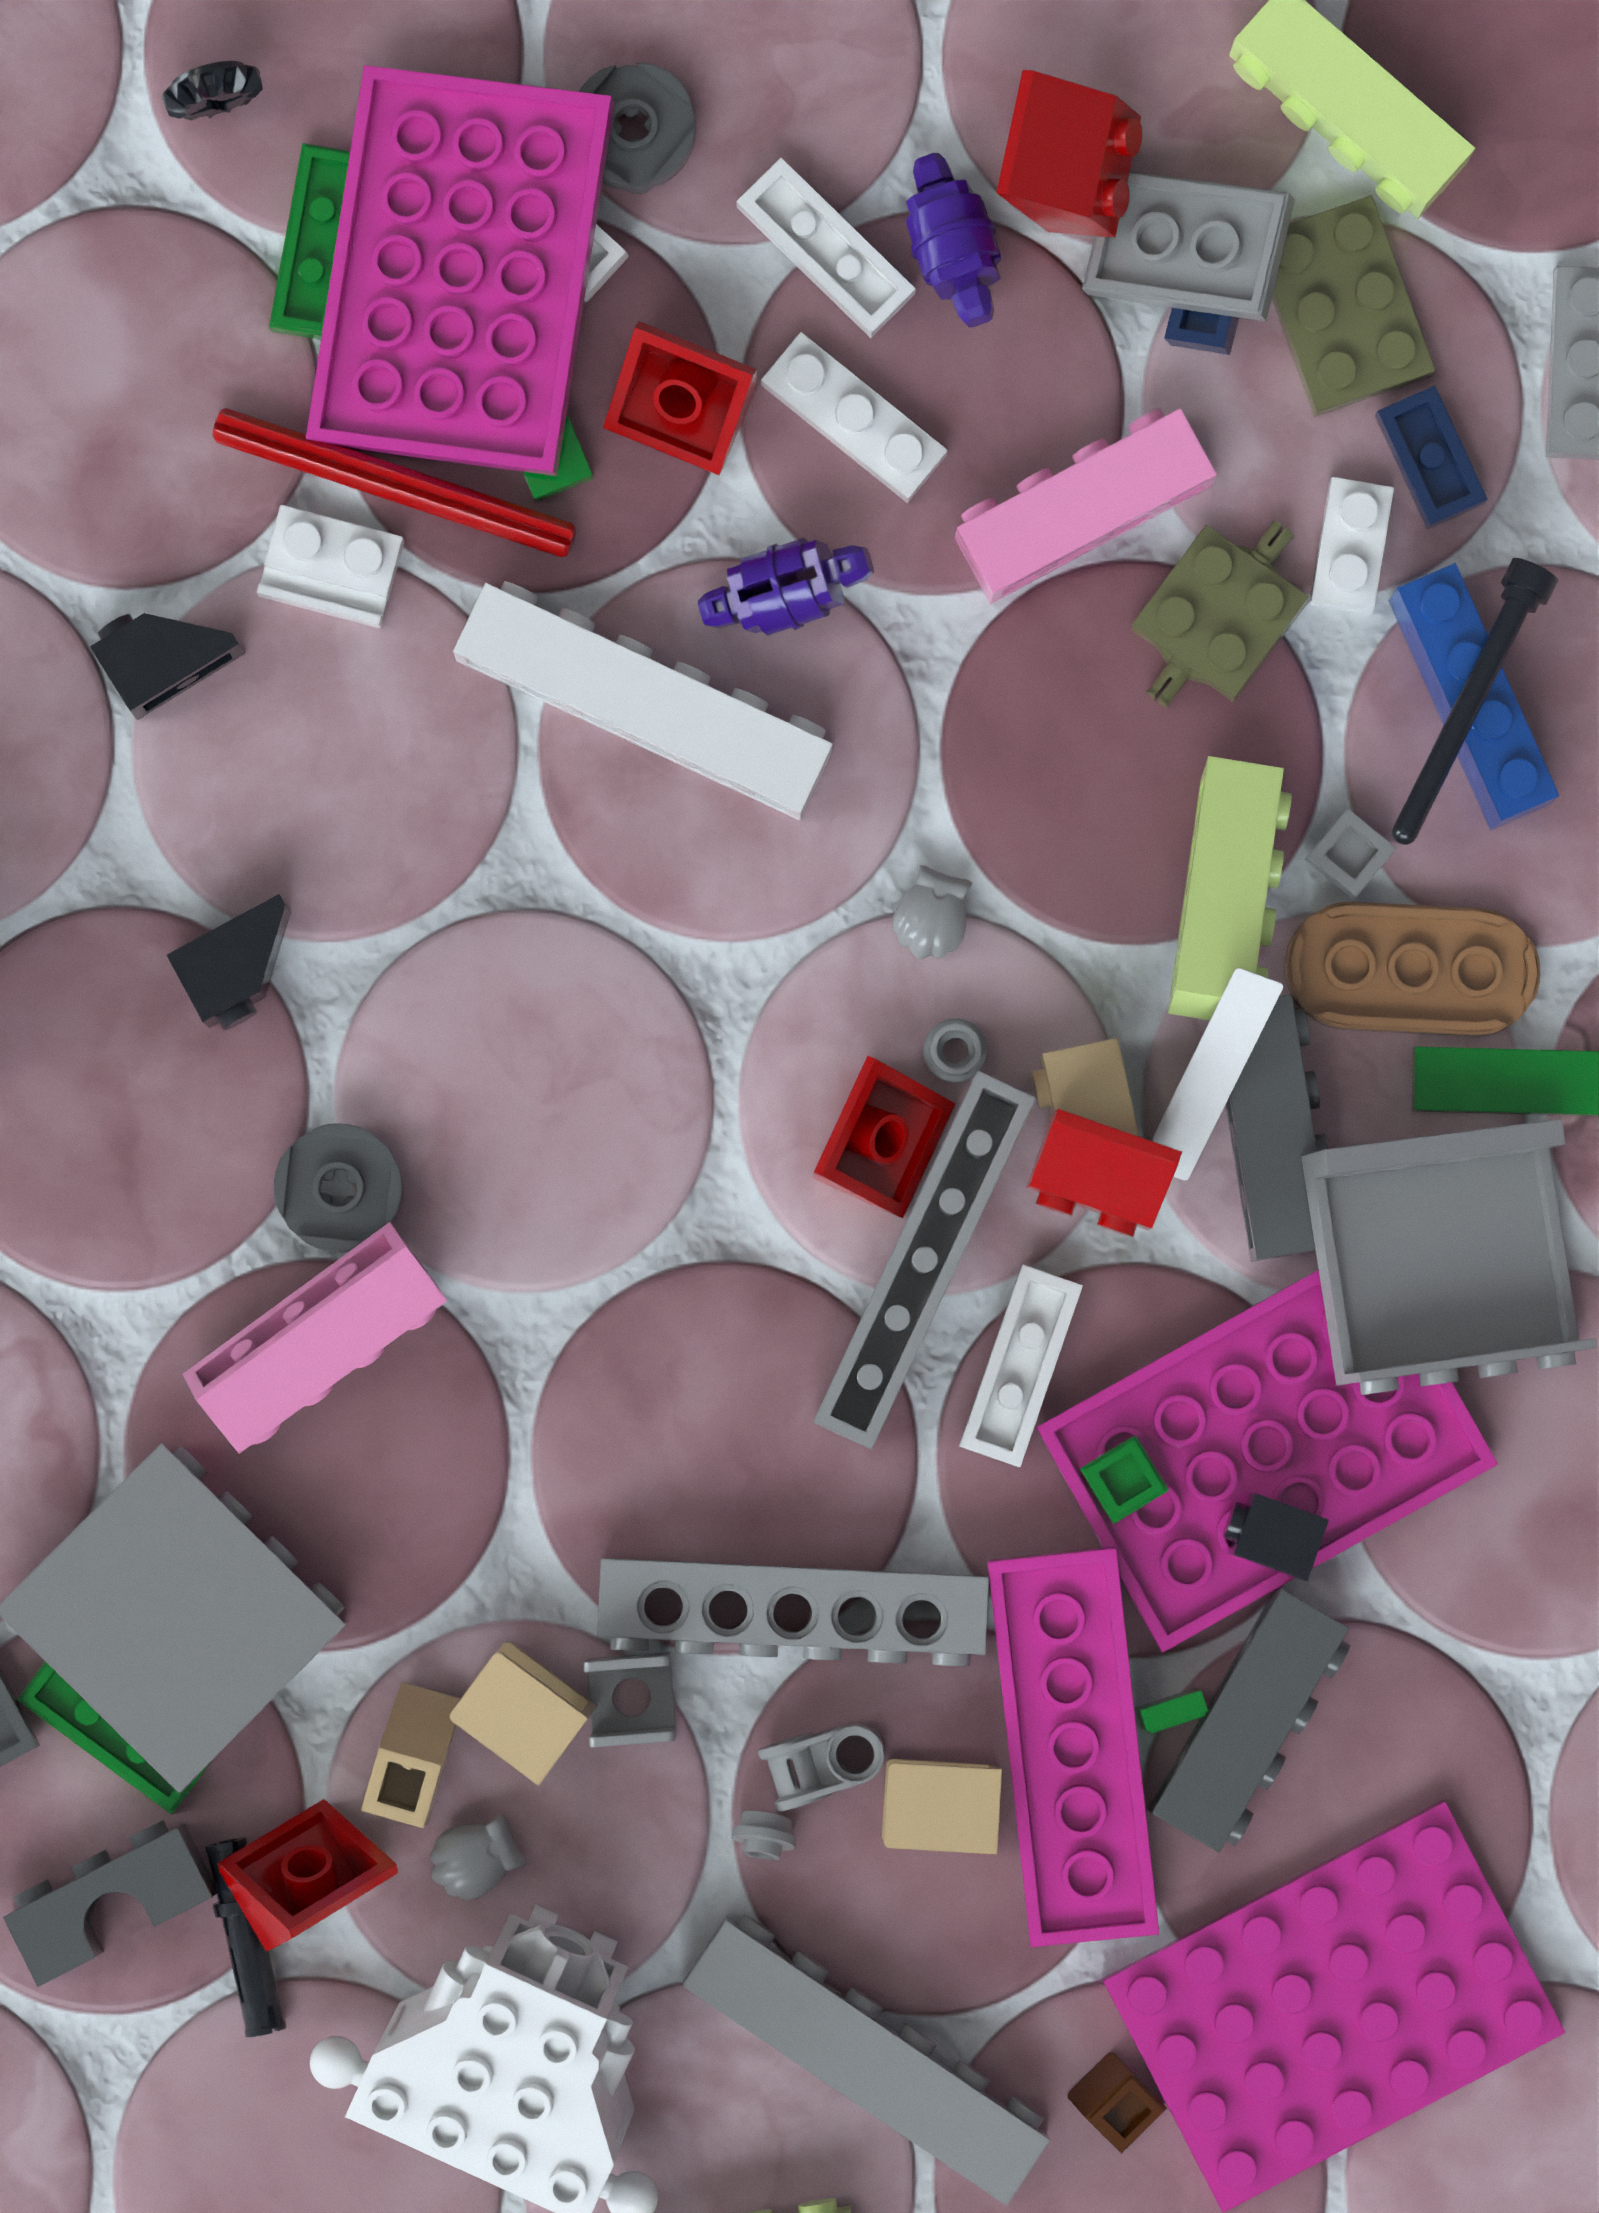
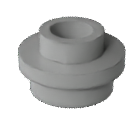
M963 1019L944 1020L934 1026L928 1033L923 1048L924 1059L929 1070L939 1079L952 1083L964 1082L973 1078L977 1071L982 1069L987 1057V1043L980 1029L973 1023ZM953 1039L962 1041L967 1048V1057L959 1063H952L943 1055L944 1044Z
M760 1811L743 1812L740 1825L733 1827L731 1837L734 1841L743 1844V1854L764 1860H779L781 1851L795 1849L797 1839L791 1834L793 1824L791 1819Z

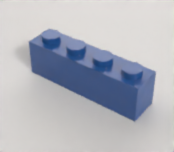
M1456 563L1398 587L1388 600L1443 725L1488 637ZM1501 667L1457 755L1490 831L1542 809L1560 796L1506 674Z

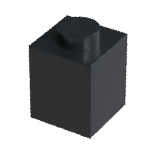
M1249 1493L1246 1504L1235 1501L1224 1529L1223 1538L1232 1541L1228 1554L1299 1580L1308 1581L1329 1519L1257 1493Z

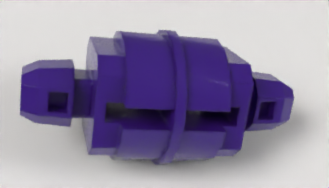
M931 153L915 160L913 167L916 188L919 193L911 196L906 201L910 212L906 219V225L912 241V257L918 260L926 284L933 286L941 300L952 299L959 318L968 327H976L987 323L993 319L994 305L988 286L995 284L1001 279L997 264L1001 261V254L995 239V222L989 219L981 195L972 191L966 179H954L949 164L941 154Z
M801 538L780 546L776 543L768 546L765 551L742 558L740 565L728 568L727 579L730 589L727 586H721L705 593L698 600L700 615L706 626L722 628L739 624L740 621L744 630L754 633L762 631L767 636L790 628L797 630L804 627L805 623L830 615V609L844 605L841 583L844 587L849 588L866 581L874 573V567L868 549L862 546L851 545L834 549L832 556L828 545L818 540L808 542L805 538Z

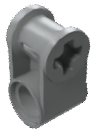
M861 1722L848 1723L816 1734H803L757 1750L759 1758L767 1760L779 1797L774 1802L776 1812L800 1807L832 1795L831 1793L869 1781L879 1772L885 1757V1745L879 1732L872 1726ZM858 1735L871 1743L874 1749V1760L867 1768L855 1771L848 1769L841 1763L838 1758L837 1749L843 1739L848 1736ZM788 1758L793 1760L800 1786L796 1785Z

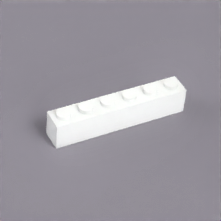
M504 581L501 589L485 583L453 650L457 662L797 820H801L832 754L833 743L823 739L826 733L824 728L796 715H792L788 723L765 712L769 705L766 701L744 690L734 688L731 696L708 686L711 679L708 674L683 662L677 661L674 668L671 669L651 660L653 650L630 637L619 635L615 643L595 634L593 630L596 624L574 611L561 608L557 616L535 606L538 597L518 585Z

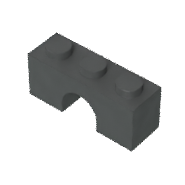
M162 1820L129 1837L134 1849L111 1861L105 1849L71 1867L76 1877L75 1880L53 1890L47 1879L13 1897L18 1909L5 1915L3 1919L37 1987L104 1952L92 1926L94 1907L104 1894L122 1892L135 1897L145 1908L154 1927L216 1895L214 1881L185 1824L169 1831L165 1821Z

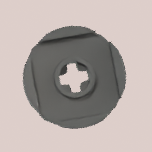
M637 62V66L624 65L616 68V65L603 68L584 83L579 92L609 95L615 101L603 184L614 189L626 190L632 194H643L649 192L655 186L668 182L681 171L694 148L696 119L689 94L678 79L659 66ZM639 112L646 115L648 119L645 122L644 128L648 135L644 139L640 140L634 137L630 141H626L620 137L622 127L617 122L619 117L624 114L633 119Z
M326 1124L307 1132L308 1134L300 1137L283 1154L275 1172L274 1198L276 1206L288 1228L304 1242L324 1251L349 1252L387 1223L391 1222L392 1224L402 1204L403 1177L391 1149L372 1133L350 1124ZM335 1170L347 1171V1181L357 1184L355 1196L345 1197L343 1206H332L331 1195L321 1193L322 1181L333 1180Z

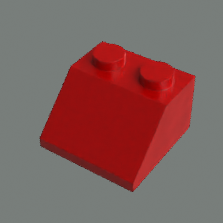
M1022 70L996 193L1047 232L1116 238L1119 220L1124 216L1129 205L1130 194L1127 182L1132 159L1139 152L1142 143L1141 115L1117 95L1034 70Z
M1057 1109L1050 1117L1026 1188L1039 1193L1035 1203L1037 1205L1069 1216L1073 1215L1075 1206H1079L1100 1214L1097 1222L1098 1226L1125 1236L1134 1237L1137 1227L1145 1230L1153 1228L1179 1164L1182 1151Z

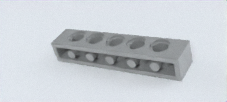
M601 1558L597 1637H611L610 1649L625 1651H649V1639L675 1640V1652L688 1654H713L714 1642L739 1643V1655L752 1657H778V1645L804 1646L803 1658L815 1660H842V1648L868 1649V1662L906 1663L907 1651L931 1652L932 1665L970 1667L971 1654L985 1655L989 1577ZM670 1588L680 1596L683 1603V1611L676 1622L669 1625H660L648 1617L645 1603L648 1595L653 1590ZM722 1591H734L740 1594L747 1604L746 1618L736 1627H721L710 1616V1602L715 1595ZM787 1594L801 1595L811 1606L810 1621L804 1628L797 1631H787L781 1628L774 1619L773 1611L776 1602ZM852 1597H862L869 1600L875 1609L874 1624L868 1631L862 1634L846 1632L838 1621V1611L841 1605ZM917 1600L930 1601L939 1612L938 1627L932 1634L926 1637L912 1636L903 1626L902 1618L906 1607Z

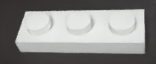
M782 158L736 201L737 208L870 338L915 295L916 288Z
M802 332L799 333L761 379V386L906 503L911 500L947 456L948 450Z
M1023 1264L1021 1265L959 1447L1019 1468L1021 1467L1083 1285Z

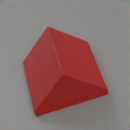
M638 321L631 337L603 428L720 475L757 389V369Z
M867 1056L813 1172V1178L903 1219L956 1103L876 1058Z
M325 1799L217 1863L221 1876L266 1952L291 1940L398 1874L397 1864Z

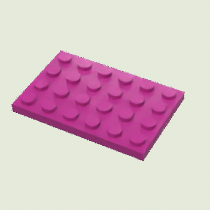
M364 65L307 426V440L340 445L351 449L557 476L615 101L611 96Z
M1319 1269L1035 1427L1101 1546L1117 1547L1120 1580L1162 1653L1295 1579L1286 1574L1228 1554L1232 1541L1223 1538V1533L1235 1501L1246 1504L1249 1493H1257L1329 1519L1312 1567L1313 1569L1498 1465L1452 1382L1420 1387L1419 1374L1398 1377L1400 1390L1361 1395L1359 1383L1336 1386ZM1136 1435L1169 1491L1115 1524H1112L1079 1468Z
M1443 1800L1102 1978L1222 2213L1566 2033L1454 1817Z

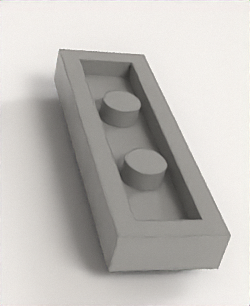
M1557 266L1553 271L1546 457L1599 460V268Z

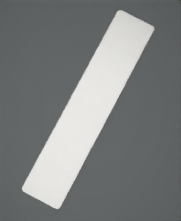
M1242 968L1234 970L1151 1140L1182 1151L1173 1177L1181 1180L1189 1179L1283 989L1282 983Z

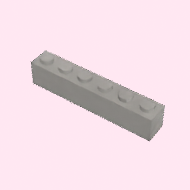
M977 1071L812 1423L871 1450L1036 1097Z
M744 1914L739 1923L726 1915L683 1979L682 1986L1007 2206L1050 2141L1047 2132L1039 2127L1045 2118L1014 2096H1012L1007 2105L985 2091L991 2081L965 2062L958 2060L954 2068H951L933 2056L932 2053L937 2044L912 2026L905 2023L900 2032L880 2020L878 2016L882 2012L883 2007L859 1990L851 1987L845 1996L824 1982L830 1972L806 1954L797 1951L792 1959L771 1946L776 1935L753 1918Z

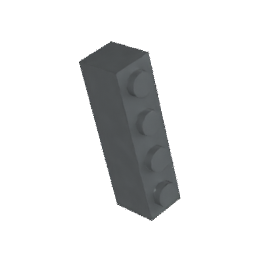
M1292 994L1279 996L1225 1104L1251 1262L1316 1252L1301 1156L1328 1149V1144L1324 1133L1314 1134L1311 1109L1320 1108L1319 1088L1314 1070L1304 1072L1300 1047L1310 1045L1309 1026L1305 1009H1294Z
M1275 1589L1207 1705L1209 1712H1206V1716L1200 1717L1147 1810L1220 1853L1226 1842L1236 1846L1249 1826L1254 1814L1246 1809L1251 1797L1258 1786L1265 1790L1270 1788L1285 1762L1286 1757L1278 1751L1288 1733L1292 1730L1300 1734L1312 1717L1318 1701L1310 1695L1322 1674L1332 1678L1342 1665L1350 1649V1645L1342 1641L1349 1628L1285 1590Z

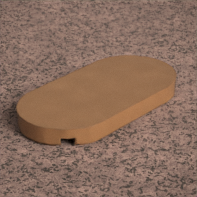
M1340 902L1328 905L1312 914L1294 932L1287 947L1284 963L1286 983L1292 998L1299 1008L1305 1009L1307 1016L1324 1026L1352 1031L1470 1037L1491 1035L1506 1029L1516 1022L1535 999L1541 976L1540 961L1535 946L1530 938L1526 937L1523 930L1502 913L1483 908Z

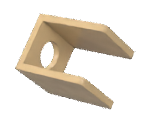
M507 1641L491 1657L452 1710L450 1720L539 1786L597 1705L513 1642Z
M889 1759L886 1762L882 1823L884 1845L887 1848L997 1855L1002 1769L999 1765Z

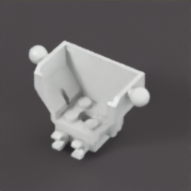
M536 1904L528 1921L510 1913L495 1946H485L482 1949L475 1946H466L459 1962L447 1961L443 1964L433 1987L399 2002L369 2063L361 2059L357 2046L351 2040L342 2036H331L321 2040L311 2053L310 2070L313 2077L321 2085L332 2089L343 2088L349 2084L358 2087L346 2113V2118L552 2212L592 2213L599 2197L606 2200L611 2213H654L657 2207L658 2191L655 2183L646 2174L638 2171H627L616 2176L610 2173L635 2110L624 2074L635 2051L633 2044L626 2038L633 2021L627 2015L620 2012V2006L615 2002L628 1966L611 1959L618 1941L594 1931L591 1940L570 1928L555 1925L559 1914Z

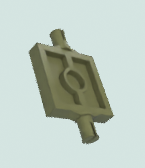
M1272 521L1270 523V527L1252 550L1233 544L1214 529L1205 525L1132 623V631L1156 647L1167 663L1161 674L1146 691V694L1152 700L1156 701L1158 698L1159 705L1168 708L1170 702L1187 679L1211 686L1234 703L1308 604L1309 596L1283 579L1273 565L1290 540L1294 538L1293 533L1286 527L1281 532L1282 524Z

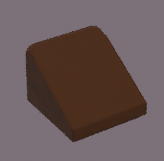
M1112 2052L1108 2053L1068 2093V2099L1121 2154L1167 2109L1154 2093Z

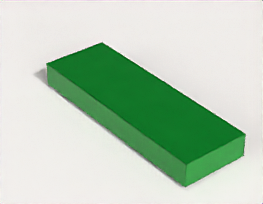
M302 143L269 323L271 332L321 340L350 151Z
M1415 1046L1413 1048L1412 1111L1599 1116V1051Z
M46 1662L17 1699V1701L171 1815L176 1812L212 1763L211 1761L199 1773L198 1777L179 1794Z

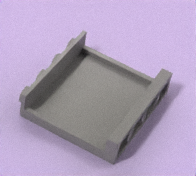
M1562 1119L1332 1148L1301 1156L1336 1386L1359 1383L1361 1395L1400 1390L1398 1377L1419 1374L1420 1387L1459 1381L1457 1368L1478 1366L1479 1378L1518 1373L1516 1360L1536 1357L1538 1370L1576 1364L1575 1351L1598 1348L1596 1338L1579 1341L1549 1150V1148L1566 1144Z
M161 1443L0 1603V1617L181 1794L198 1777L199 1773L270 1701L341 1632L346 1624L337 1617L345 1607L319 1581L309 1589L291 1571L299 1562L277 1539L271 1536L263 1544L245 1526L253 1516L229 1492L225 1491L217 1498L200 1481L208 1472L188 1451L179 1446L171 1453Z

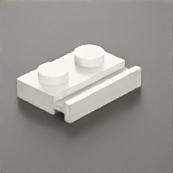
M280 505L264 563L265 568L256 593L262 598L381 629L385 607L390 597L405 542L404 538L399 535Z

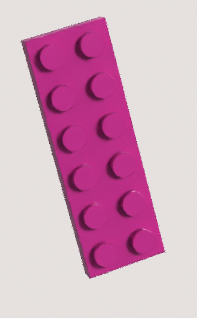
M1117 1547L989 1559L988 1571L1030 1947L1159 1935Z

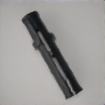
M239 1837L220 1841L218 1845L217 1843L205 1846L206 1853H208L218 1902L213 1904L215 1918H222L245 2025V2036L256 2037L273 2033L272 2029L275 2031L283 2030L287 2026L280 2006L270 1953L264 1949L219 1872L218 1862L246 1846V1837Z

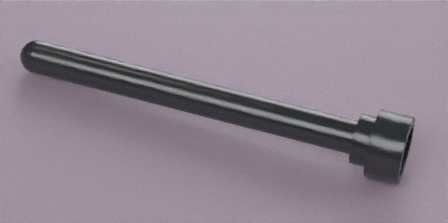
M1512 558L1501 580V584L1505 587L1501 598L1505 603L1393 826L1392 836L1397 843L1408 845L1417 838L1528 612L1535 613L1539 604L1546 605L1558 583V578L1547 569L1525 559Z

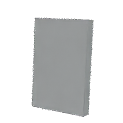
M1130 171L1127 182L1130 194L1127 211L1119 220L1116 238L1094 236L1082 287L1083 291L1089 296L1267 322L1295 202L1292 195L1286 192Z

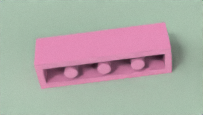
M1181 408L1166 416L1161 409L1151 411L1128 426L1131 435L1110 446L1105 438L1099 439L1076 452L1072 456L1076 464L1056 475H1053L1050 468L1038 471L1016 486L1020 494L999 505L994 497L986 499L969 508L961 515L964 524L956 528L954 539L990 604L1212 487L1217 473Z
M389 1222L182 1375L195 1400L238 1454H240L252 1444H260L271 1438L277 1432L281 1423L302 1407L320 1402L329 1394L336 1382L355 1368H363L373 1363L382 1354L385 1346L404 1332L417 1329L426 1324L434 1316L436 1309L447 1302V1299L429 1272L391 1222Z

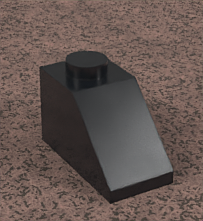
M146 613L135 619L130 614L116 618L98 632L101 640L90 646L129 711L137 720L245 654L234 635L230 632Z
M280 894L167 954L198 1015L209 1028L220 1023L222 1029L227 1030L241 1024L257 1013L253 1004L266 997L291 914L286 901Z

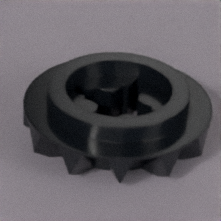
M220 61L196 67L179 75L172 81L171 86L162 93L161 97L169 116L192 121L199 117L208 116L211 118L215 114L230 113L231 109L237 106L247 105L252 98L256 97L263 90L260 71L257 67L244 65L240 61Z

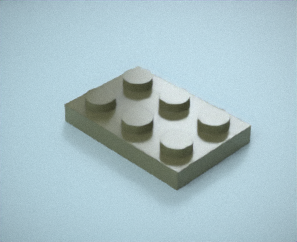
M1372 195L1290 223L1272 301L1314 417L1432 377L1436 370Z

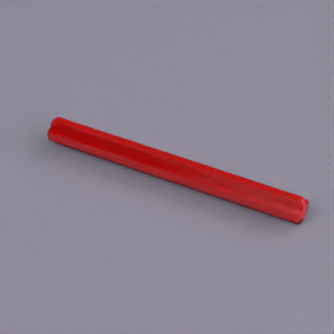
M228 408L221 409L213 427L212 437L219 444L558 557H566L574 542L576 529L571 522L340 445L307 440L304 433Z

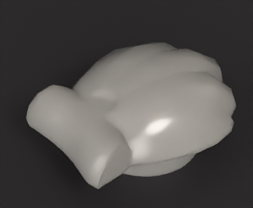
M920 865L916 884L903 897L893 916L892 927L894 933L897 934L899 944L902 947L910 948L913 956L917 959H924L931 955L936 958H943L948 952L958 949L964 938L966 928V906L964 900L971 888L972 882L967 879L947 876L925 865Z
M503 1814L487 1824H466L446 1830L437 1838L435 1847L430 1853V1859L434 1863L431 1872L432 1880L443 1885L448 1895L457 1896L467 1901L479 1898L489 1892L509 1870L526 1865V1859L514 1842L507 1819Z

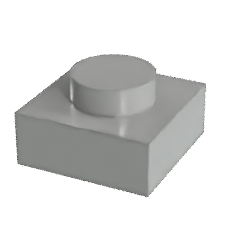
M1347 808L1304 860L1354 900L1396 850V847Z

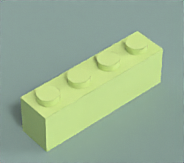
M1269 0L1234 39L1229 56L1236 61L1233 67L1237 74L1251 87L1261 90L1265 86L1283 102L1280 106L1281 110L1293 124L1304 131H1309L1311 128L1317 131L1330 143L1328 150L1334 159L1351 172H1357L1358 169L1363 171L1378 184L1375 188L1378 196L1398 213L1403 214L1408 210L1419 219L1467 165L1475 150L1473 145L1305 0Z
M1208 756L1199 787L1168 1014L1211 1020L1235 969L1242 968L1268 978V968L1257 966L1260 946L1270 947L1276 919V909L1266 908L1265 905L1268 887L1278 889L1284 859V851L1273 849L1276 829L1286 830L1291 807L1292 793L1281 791L1284 768Z

